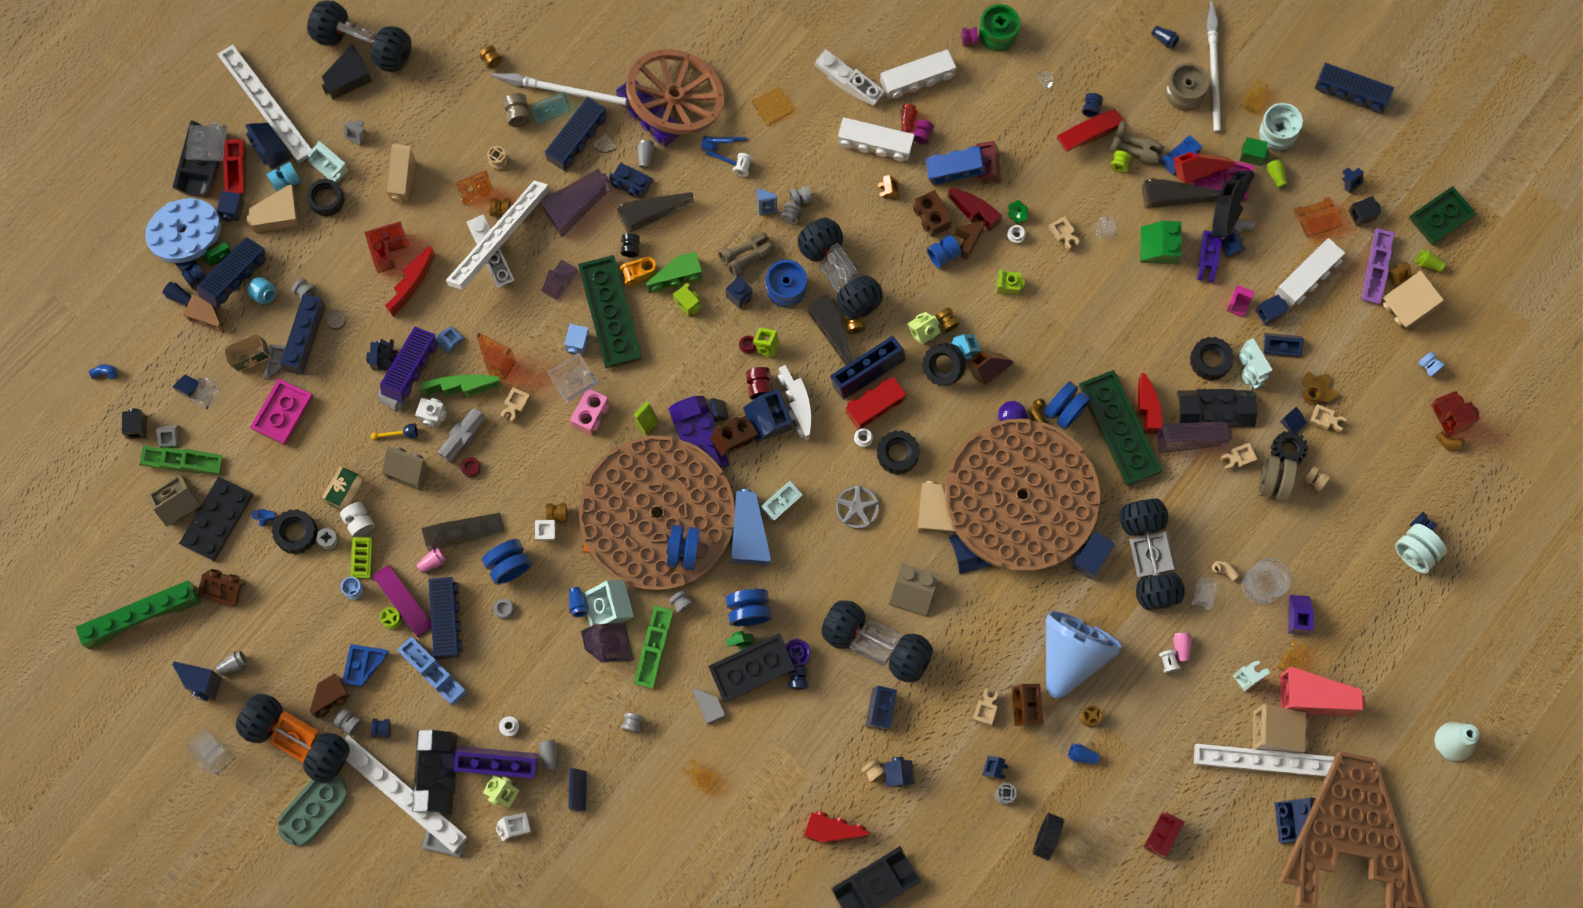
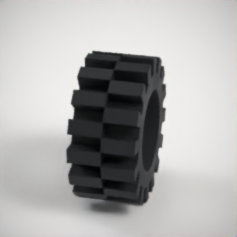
M1289 430L1286 433V431H1283L1272 442L1273 444L1270 448L1272 449L1271 455L1279 457L1281 463L1285 459L1296 461L1298 465L1308 453L1306 452L1308 450V446H1306L1307 441H1303V435L1298 436L1299 432L1295 431V433H1292V430ZM1284 443H1292L1296 447V453L1294 455L1285 454L1282 449Z

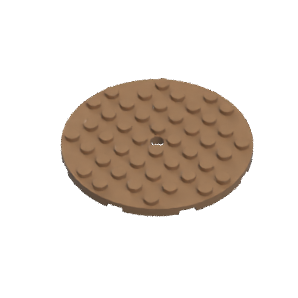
M1009 419L988 425L986 428L973 434L961 446L948 470L945 484V502L948 517L956 534L970 551L996 567L1012 571L1029 572L1047 569L1065 561L1084 544L1097 520L1100 488L1092 462L1089 461L1082 447L1068 434L1047 423L1030 421V419ZM1024 490L1027 492L1028 497L1026 499H1019L1017 492Z
M668 436L640 437L611 450L591 471L580 498V528L592 557L601 568L615 579L624 580L625 584L644 590L675 589L702 577L723 555L734 527V498L730 484L722 469L699 447L687 441ZM654 508H660L663 511L660 518L652 516L651 513ZM673 524L683 526V538H687V531L690 527L700 528L694 571L683 568L684 557L681 556L677 568L666 567L668 554H666L669 536L671 537Z

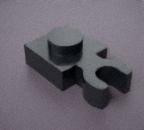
M380 339V350L377 353L379 370H389L398 355V351L393 350V339H390L389 345H385L383 339Z

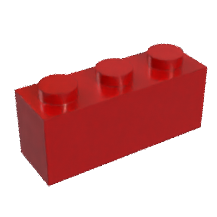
M894 377L889 380L885 378L875 389L870 388L858 400L856 398L851 400L847 404L846 414L857 430L862 429L904 402L906 393Z

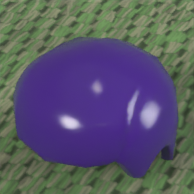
M1017 401L1005 402L998 411L999 421L1028 419L1025 407Z

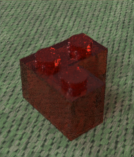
M401 221L364 232L374 266L378 273L395 269L396 266L391 252L409 247Z
M1457 391L1439 397L1431 404L1448 437L1469 430L1480 419L1477 407L1473 405L1472 401L1465 404L1464 399Z

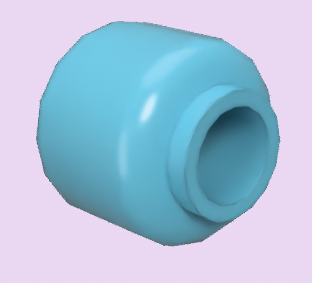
M256 277L248 283L247 294L249 298L257 303L267 304L275 298V286L263 277Z

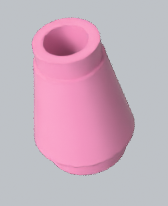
M439 547L433 548L417 563V567L422 573L444 565L447 558Z
M1174 633V638L1172 639L1177 661H1189L1192 644L1190 633Z

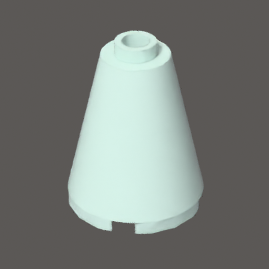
M1460 722L1445 723L1436 732L1434 739L1435 747L1447 760L1453 762L1465 760L1471 756L1479 739V731L1471 724Z

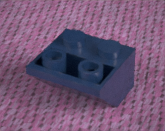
M249 123L245 125L248 130L245 134L264 165L268 164L272 170L290 159L286 149L269 123Z
M779 389L762 394L743 407L745 415L758 433L755 438L756 442L792 430V421Z
M1309 797L1275 802L1279 843H1295L1316 798Z

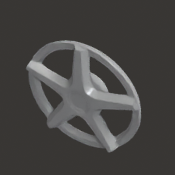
M849 487L839 495L836 501L837 516L845 525L852 528H863L870 525L876 519L879 512L877 497L865 487ZM855 490L853 501L842 498L846 493ZM861 491L868 493L873 500L862 501ZM839 504L850 509L844 519L840 514ZM875 506L874 516L869 520L865 509ZM854 516H859L865 524L853 525L848 522Z

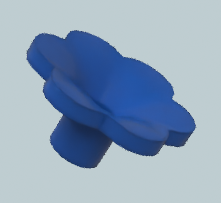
M266 509L254 510L251 513L253 519L259 520V526H266L267 521L276 518L275 512L267 511Z

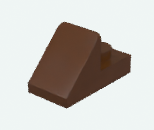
M980 221L957 228L956 236L964 239L960 246L962 250L960 257L968 259L984 229L985 222Z

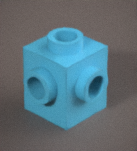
M975 334L959 335L953 338V342H951L964 353L966 363L982 351Z

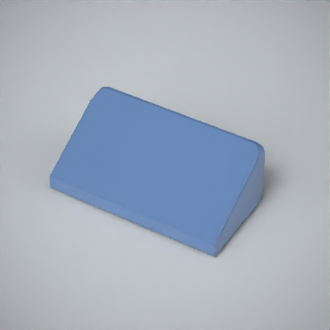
M757 188L756 203L759 215L776 213L777 195Z

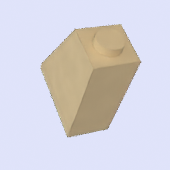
M392 144L387 194L389 199L396 203L408 202L416 167V159L411 146Z
M292 185L284 187L249 208L250 216H247L248 226L252 227L255 233L299 226L296 192Z
M935 481L922 483L917 532L955 536L956 532L948 517L945 492L942 485L937 484Z

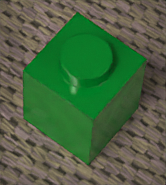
M1246 137L1242 145L1239 161L1261 166L1263 161L1267 160L1269 156L1268 142Z

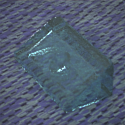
M564 92L530 106L537 124L544 123L570 111Z

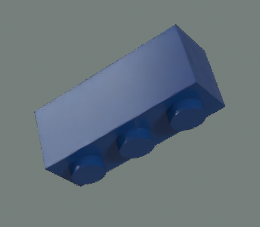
M971 146L966 150H954L948 154H936L931 158H926L928 179L933 186L987 174L984 153L980 146Z

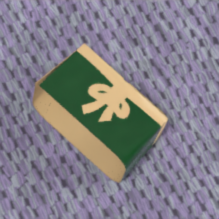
M257 334L228 345L224 350L227 363L238 372L271 358L267 342ZM263 347L264 352L255 355L256 350ZM242 355L249 356V358L238 362V359Z
M340 466L324 492L322 499L326 504L342 511L350 505L362 484L363 478L360 474Z

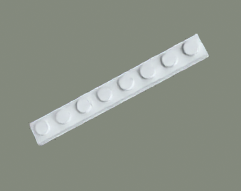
M233 44L218 53V57L265 120L271 125L274 132L298 164L309 158L307 154L311 148Z
M533 181L447 278L448 286L463 290L550 191L547 184Z
M350 736L344 739L350 747L349 756L346 759L349 764L453 853L459 849L468 838L438 812H412L413 790Z
M1205 744L1194 745V765L1326 777L1335 758L1332 756Z

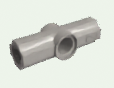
M472 408L464 420L452 428L449 438L437 453L451 463L463 448L471 444L476 431L487 419L486 416L479 410Z

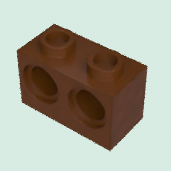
M936 190L915 199L913 210L917 217L920 216L924 231L928 232L931 237L951 228L952 220ZM928 204L931 208H924L923 205ZM938 220L940 223L934 224L931 221Z
M743 416L741 418H733L728 424L716 426L710 439L720 455L724 456L751 444L758 433L747 416Z
M1040 684L1013 686L1012 699L1015 726L1043 724Z

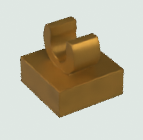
M891 175L883 177L884 182L879 183L878 187L881 189L885 188V191L879 193L880 196L883 198L888 196L893 199L900 198L898 180Z
M1407 262L1402 264L1396 263L1395 269L1389 268L1388 275L1392 278V285L1398 287L1412 277L1410 264Z

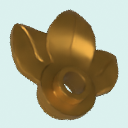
M1308 371L1302 379L1304 387L1302 396L1307 403L1316 404L1319 401L1328 403L1337 397L1338 392L1329 388V374L1319 375L1315 378ZM1309 393H1313L1315 398H1311Z

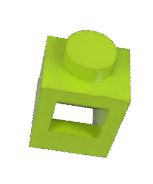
M999 269L996 294L1019 295L1020 289H1024L1025 278H1021V272H1009Z
M688 283L673 294L674 302L688 317L701 310L700 298L694 291H690Z
M758 329L753 344L756 345L759 354L765 357L776 356L780 347L777 330Z

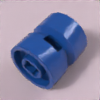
M951 235L941 239L940 244L934 243L927 247L929 258L938 269L948 264L949 259L953 261L962 255L960 246Z

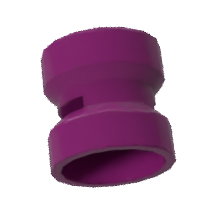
M918 120L916 131L913 132V141L921 145L929 144V135L933 132L934 125L926 120Z

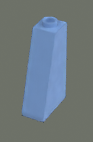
M750 489L736 491L732 563L770 566L771 557L756 492H752Z

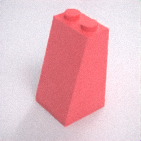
M1289 667L1280 674L1281 708L1306 712V715L1354 716L1363 710L1365 706V697L1362 696L1361 689L1294 667Z

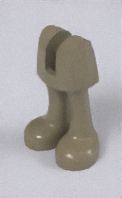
M1121 121L1109 151L1112 153L1124 151L1140 157V162L1158 164L1161 158L1159 154L1163 153L1164 146L1151 138L1147 140L1130 134L1127 131V123ZM1122 141H1125V142L1134 144V145L1139 146V147H1141V148H1136V147L1127 145V144L1123 143Z
M765 232L749 236L748 242L736 248H722L718 251L720 260L724 265L728 264L729 272L734 279L742 276V268L747 263L758 258L764 259L775 249L771 241L765 243L769 238ZM748 250H752L750 253L746 254L745 256H743V257H741V258H738V259H736V260H733L736 256H738V255H740V254H742V253H744V252H746V251H748Z

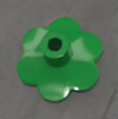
M1016 200L1008 205V216L1015 223H1020L1028 218V207L1020 200Z

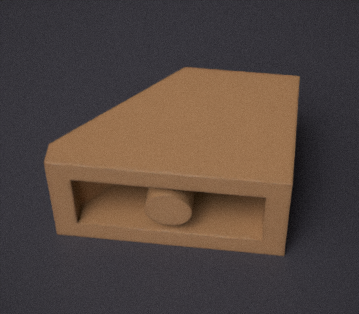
M192 294L183 313L186 319L223 333L224 328L215 307L199 296Z

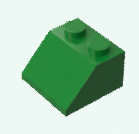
M1162 220L1142 226L1140 228V262L1178 264L1181 258V221Z

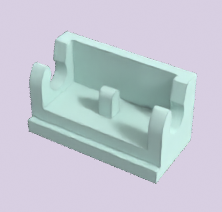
M320 141L307 154L310 157L308 162L327 179H331L336 183L349 171L346 163Z
M789 481L759 508L761 512H765L768 515L769 520H776L802 496V493Z
M1255 661L1247 667L1243 666L1233 675L1244 692L1270 674L1267 668L1261 670L1260 673L1254 670V667L1260 661Z

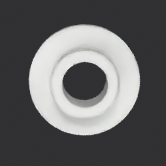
M1014 225L1009 228L1007 237L1013 243H1021L1026 237V231L1022 226ZM1018 233L1020 236L1015 237L1013 234Z
M859 429L854 435V441L860 447H868L873 441V434L868 429ZM861 436H866V437H867V440H866V441H862V440L860 439V437H861Z
M505 717L499 723V730L504 736H514L519 730V723L514 717ZM512 723V728L507 730L505 728L506 724Z

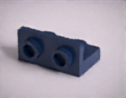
M621 162L614 174L611 173L609 175L610 183L614 188L618 190L623 189L635 198L638 196L643 199L653 182L652 177Z

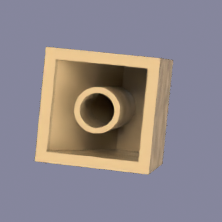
M1419 271L1383 297L1385 303H1383L1384 307L1389 313L1393 311L1397 316L1394 320L1400 328L1404 326L1406 329L1446 305L1422 271Z
M1261 705L1254 711L1253 749L1303 754L1308 749V738H1305V733L1308 730L1309 720L1306 718V712Z

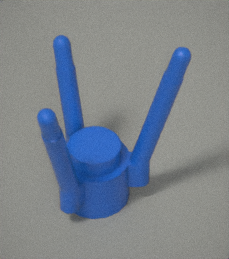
M704 136L702 150L707 151L706 155L714 156L736 166L737 162L715 153L714 150H718L719 143L746 141L747 137Z

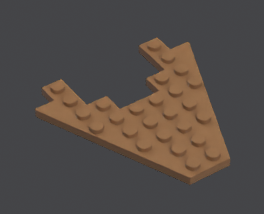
M1342 751L1337 752L1279 878V883L1296 886L1295 907L1318 908L1319 870L1337 872L1338 853L1369 859L1368 880L1386 883L1385 908H1424V903L1377 759Z

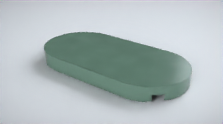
M338 776L328 783L311 780L280 815L278 830L281 838L295 846H302L311 842L344 805L347 799V788L343 780Z

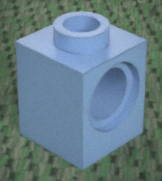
M569 325L564 344L569 354L576 356L585 354L590 335L587 327Z

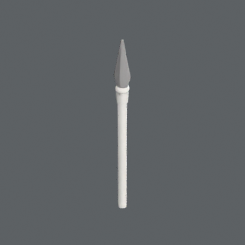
M1211 0L1206 27L1210 45L1213 128L1215 133L1221 132L1217 29L1219 23L1213 0Z
M519 73L492 74L493 77L516 87L541 88L625 106L628 104V98L538 81L527 76L524 77Z

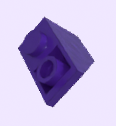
M1289 595L1288 634L1309 635L1313 631L1314 610L1310 597Z

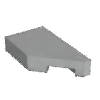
M270 344L269 352L271 358L266 360L264 379H269L283 369L280 362L286 346Z
M693 689L707 724L725 717L717 697Z

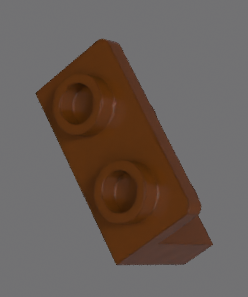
M210 569L201 576L197 596L235 607L238 603L241 587L245 585L246 581L240 579L238 575H225L220 570Z

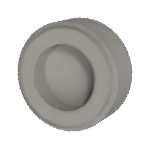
M500 599L494 604V613L498 618L508 619L512 616L514 607L511 601Z

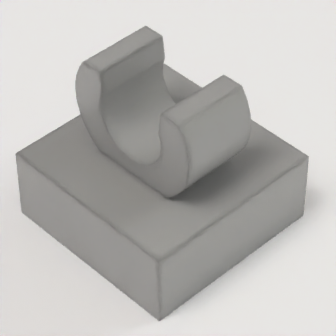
M357 120L355 123L347 121L344 125V138L361 145L364 141V128H362L364 122Z

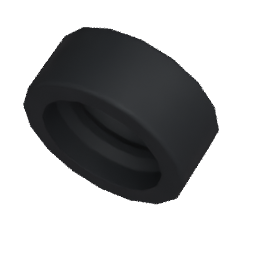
M331 179L317 180L312 183L307 192L308 203L318 215L331 216L339 212L343 207L345 200L343 191L338 183ZM323 189H332L336 192V200L329 206H319L315 202V196Z

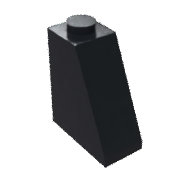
M354 44L350 45L322 76L324 84L321 86L325 94H330L332 100L372 82L370 74Z

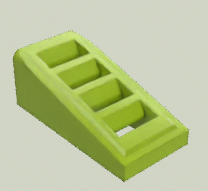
M645 402L634 414L636 427L645 435H648L659 423L655 412L648 402Z
M353 537L350 577L371 579L374 540L372 538ZM359 545H367V547H358V546H359ZM358 552H365L367 555H358ZM357 560H363L367 562L366 564L357 563ZM356 568H366V572L356 571Z

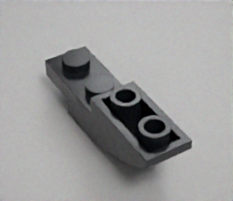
M1252 170L1237 171L1232 180L1225 181L1219 194L1213 217L1212 236L1214 238L1230 236L1244 209L1240 203L1255 176Z

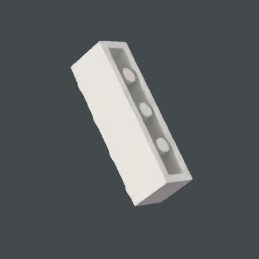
M947 49L880 73V83L887 99H896L905 93L916 92L922 87L933 86L936 82L950 80L955 76L956 66Z
M843 117L837 145L846 149H858L862 153H874L879 157H891L896 161H908L914 134Z
M1328 238L1277 288L1275 294H1279L1281 299L1283 298L1290 308L1295 304L1300 305L1306 298L1305 294L1308 291L1312 293L1318 287L1317 282L1320 279L1324 281L1331 274L1329 270L1332 267L1336 269L1343 262L1341 258L1345 252Z

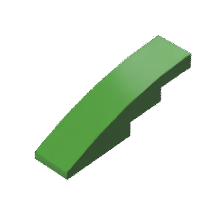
M456 375L420 383L425 396L443 390L445 397L462 391L465 397H469L502 386L499 376Z
M143 445L139 466L181 472L219 474L222 455L184 448L183 450L167 447L161 449Z
M654 605L634 684L654 688L674 612L673 609Z

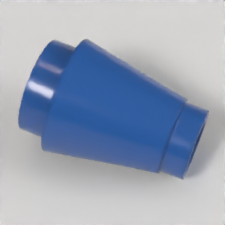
M580 587L570 588L569 612L575 618L583 617L588 613L589 607Z
M1073 743L1068 752V759H1071L1072 762L1096 765L1099 760V753L1080 743Z

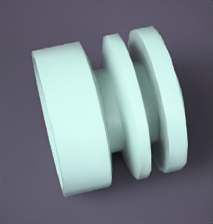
M1278 103L1271 106L1265 113L1260 125V140L1267 141V147L1272 150L1280 151L1291 147L1302 128L1303 119L1299 110L1287 103Z

